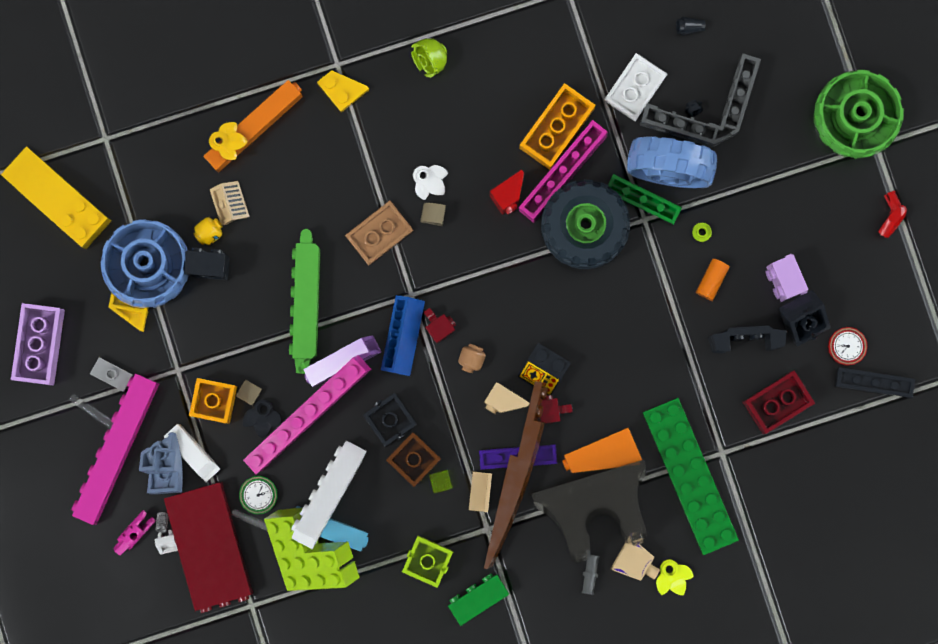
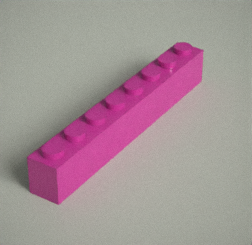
M359 355L353 357L243 461L255 474L263 471L361 380L371 368Z
M135 374L134 377L131 376L127 384L129 389L126 394L122 395L119 402L121 407L112 417L111 422H113V425L104 435L103 440H105L103 447H99L96 453L97 461L95 465H91L87 475H89L87 483L84 482L81 486L79 501L76 500L73 504V517L91 525H97L159 383Z

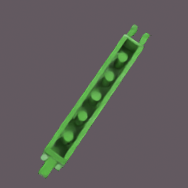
M308 229L302 230L300 243H296V248L292 249V259H295V267H292V278H295V286H291V297L294 298V305L290 307V316L294 317L293 324H290V336H293V343L289 344V355H292V358L295 359L296 373L305 374L303 369L309 367L311 360L317 357L320 249L316 244H313V235Z

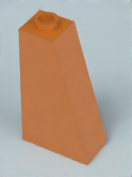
M629 428L565 454V459L562 460L566 471L570 470L571 473L643 464Z

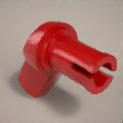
M895 191L884 195L891 211L878 232L886 238L893 234L907 213L906 206L901 205Z

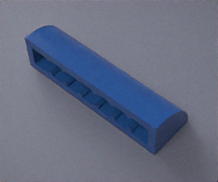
M396 295L381 371L410 376L425 301Z

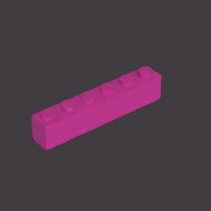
M592 120L519 206V211L535 223L542 215L551 196L559 188L569 183L607 138L608 132Z

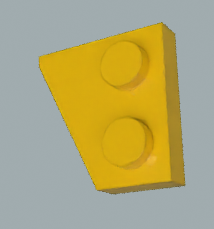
M332 70L317 82L340 112H343L369 91L368 86Z
M111 293L109 308L139 331L144 332L149 307L137 308L120 301Z

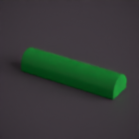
M615 174L612 175L608 186L622 197V200L673 225L682 209L681 206Z

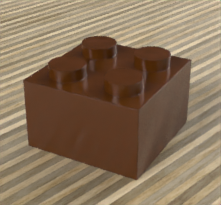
M412 432L386 461L415 487L441 458Z

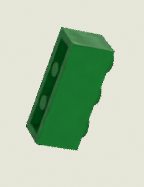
M492 573L482 578L483 583L478 586L473 584L466 589V594L463 596L458 594L449 600L451 603L448 607L460 626L509 595L508 590L497 574L494 576Z

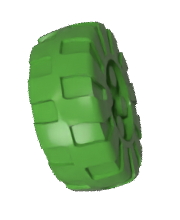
M870 70L845 72L829 81L820 92L815 103L814 124L820 134L821 141L833 149L834 153L855 159L871 157L885 150L899 134L904 118V108H902L901 104L902 98L898 90L889 83V80L880 74L876 75L871 73ZM856 110H861L864 116H859Z

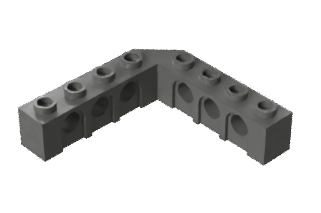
M746 54L741 55L719 125L710 122L706 124L694 120L695 118L680 116L674 111L672 113L658 109V106L647 103L640 126L711 148L736 136L740 130L761 59Z

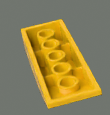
M27 146L1 174L84 249H87L111 222L109 218Z

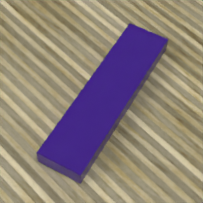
M556 445L539 446L533 466L557 464ZM520 447L479 450L480 470L507 468L510 455H518Z

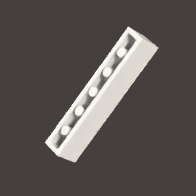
M348 441L344 443L343 447L339 446L334 454L336 457L335 461L331 460L326 468V471H328L327 475L321 476L317 484L320 487L318 490H313L309 497L311 501L309 506L305 504L300 513L302 515L301 520L296 519L291 530L294 531L292 539L311 549L314 548L367 451Z

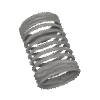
M160 512L157 514L158 521L156 522L155 530L157 532H166L168 514Z

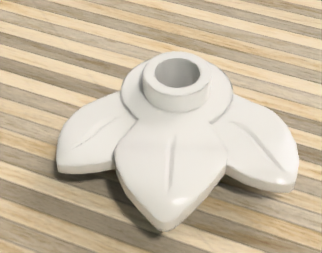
M433 165L429 168L426 166L417 167L413 172V179L416 182V194L423 200L428 197L429 193L444 195L445 186L441 179L447 176L448 172L446 169L438 165ZM421 172H425L426 177L424 179L420 178Z

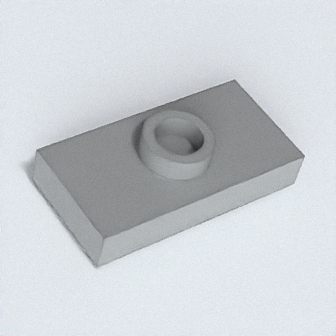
M100 357L90 373L123 392L126 391L131 376H134Z

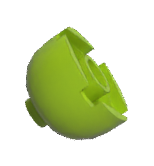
M425 38L411 46V48L414 47V50L411 52L413 61L420 71L422 68L424 69L426 77L431 78L444 69L447 62V50L442 43L435 39Z

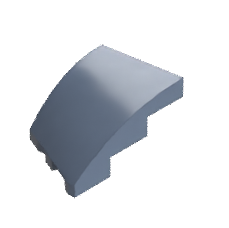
M170 432L168 437L162 441L155 442L151 447L141 452L139 471L149 474L147 493L149 494L182 493V459L178 439L174 432Z

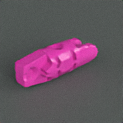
M144 510L117 538L119 542L115 545L114 551L121 556L127 548L130 550L156 522L152 517L141 527L139 523L146 516Z

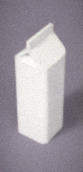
M181 424L174 426L164 436L166 438L170 432L176 433L181 457L205 482L220 470L215 461Z

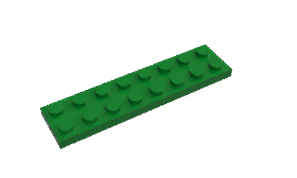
M679 398L643 412L702 555L739 541Z

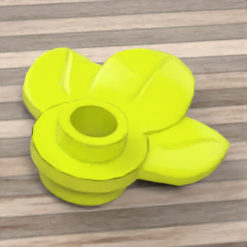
M674 560L663 561L660 565L661 574L656 580L657 589L661 595L667 593L669 589L678 595H684L686 590L685 580L694 577L691 569L686 565H678ZM672 566V572L667 573L666 567Z

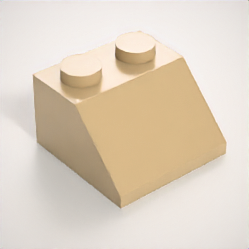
M497 382L484 401L487 405L485 408L494 414L496 412L504 413L526 408L529 405V402Z

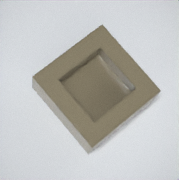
M245 380L236 397L253 406L263 389Z

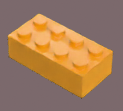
M564 83L521 142L519 149L551 170L594 111L596 105Z

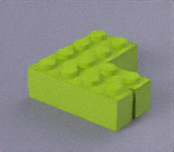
M303 508L277 510L264 519L287 591L346 588L360 578L355 561L350 562L342 569L339 568L353 558L348 541L318 543L317 541L314 548L311 549L292 539L294 533L291 530L296 519L301 520L302 515L300 513Z

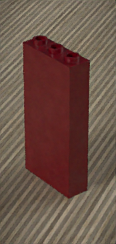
M222 482L164 498L194 610H200L201 613L211 611V606L219 604L221 608L231 605L230 601L238 599V602L248 600L249 595H252L253 591Z

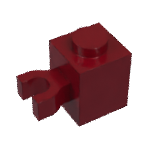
M431 308L424 311V314L431 322L425 328L436 344L455 331L454 326L456 324L450 316L446 317L443 314L437 318Z
M553 395L546 396L541 404L543 406V413L540 421L545 422V424L560 422L559 414L573 412L572 404L558 406L557 398L553 399Z

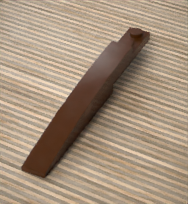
M535 381L518 455L512 454L509 457L484 565L485 569L492 568L519 509L533 469L545 422L539 421L538 417L541 418L543 406L541 404L548 392L546 382Z

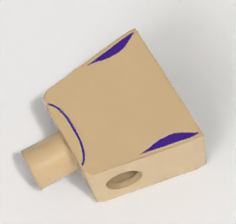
M628 537L611 567L616 572L640 581L645 574L655 579L660 569L651 564L654 556L631 537Z

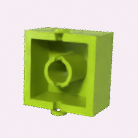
M418 535L412 550H409L406 556L408 559L402 572L438 588L443 574H446L449 568L447 565L453 550Z

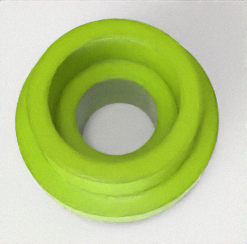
M698 223L694 226L692 234L695 240L705 242L711 237L712 230L708 224ZM699 229H704L705 235H700Z

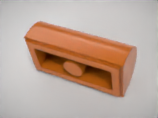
M712 259L695 293L713 301L730 266L717 259Z

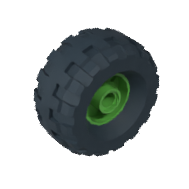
M585 179L573 181L559 188L548 200L541 220L542 236L548 250L561 263L577 269L597 268L612 261L624 248L630 232L629 212L622 197L608 185ZM587 222L590 228L584 229L580 223Z

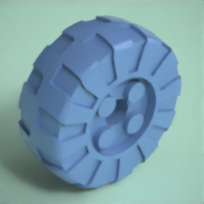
M638 137L634 139L627 161V171L633 177L652 183L683 188H707L711 186L717 168V154L709 147L696 145L690 141H678L674 138Z
M146 219L135 220L130 224L120 226L114 231L111 238L106 241L102 250L101 273L111 293L120 301L137 308L159 307L178 296L185 282H187L189 276L184 274L186 251L188 249L179 234L166 224ZM149 259L147 265H140L142 260Z

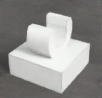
M168 530L169 535L165 537L159 532L158 538L155 539V546L160 555L178 551L171 530Z

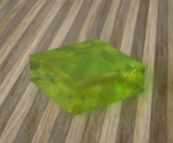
M448 470L429 475L434 493L453 489Z

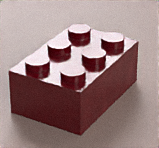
M794 370L743 401V404L762 434H767L809 408L815 402Z

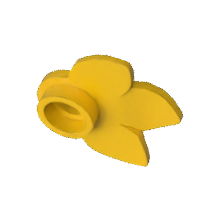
M228 122L221 125L219 131L214 132L210 136L209 145L213 150L219 151L224 159L236 160V150L243 148L248 141L243 135L236 133L237 123ZM220 138L222 143L217 144L215 139Z

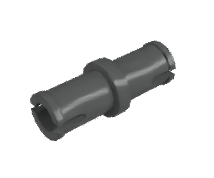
M587 554L586 570L583 572L584 583L582 593L594 595L600 556Z

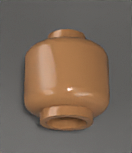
M469 344V346L462 348L458 363L463 366L462 370L473 373L474 370H481L486 354L483 352V348Z

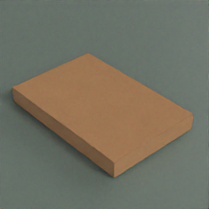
M388 201L345 236L365 262L371 265L414 230L393 203Z

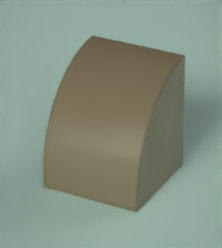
M424 203L420 222L443 226L446 205Z

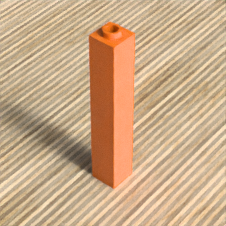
M287 80L237 125L236 133H240L248 141L243 148L236 150L237 156L303 97L300 93L302 89L296 82L291 83ZM210 149L203 156L218 173L232 161L224 159L219 151Z

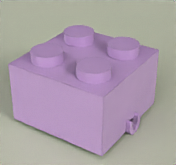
M789 254L785 258L773 262L766 267V276L769 281L773 282L775 287L773 288L774 295L777 299L780 298L781 302L799 294L807 293L808 287L793 254Z

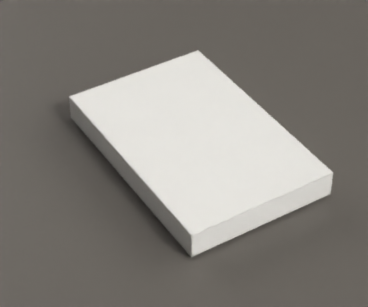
M636 53L604 101L633 121H636L667 76V73Z

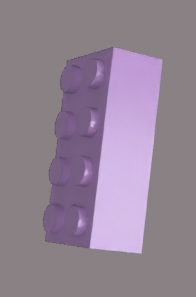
M22 303L11 380L54 386L65 313L64 309Z

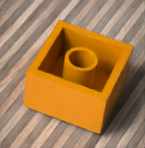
M197 378L189 416L230 424L238 386Z

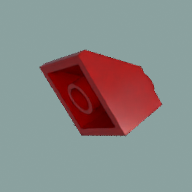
M520 170L490 191V198L502 215L505 213L509 215L517 209L524 178L523 170Z

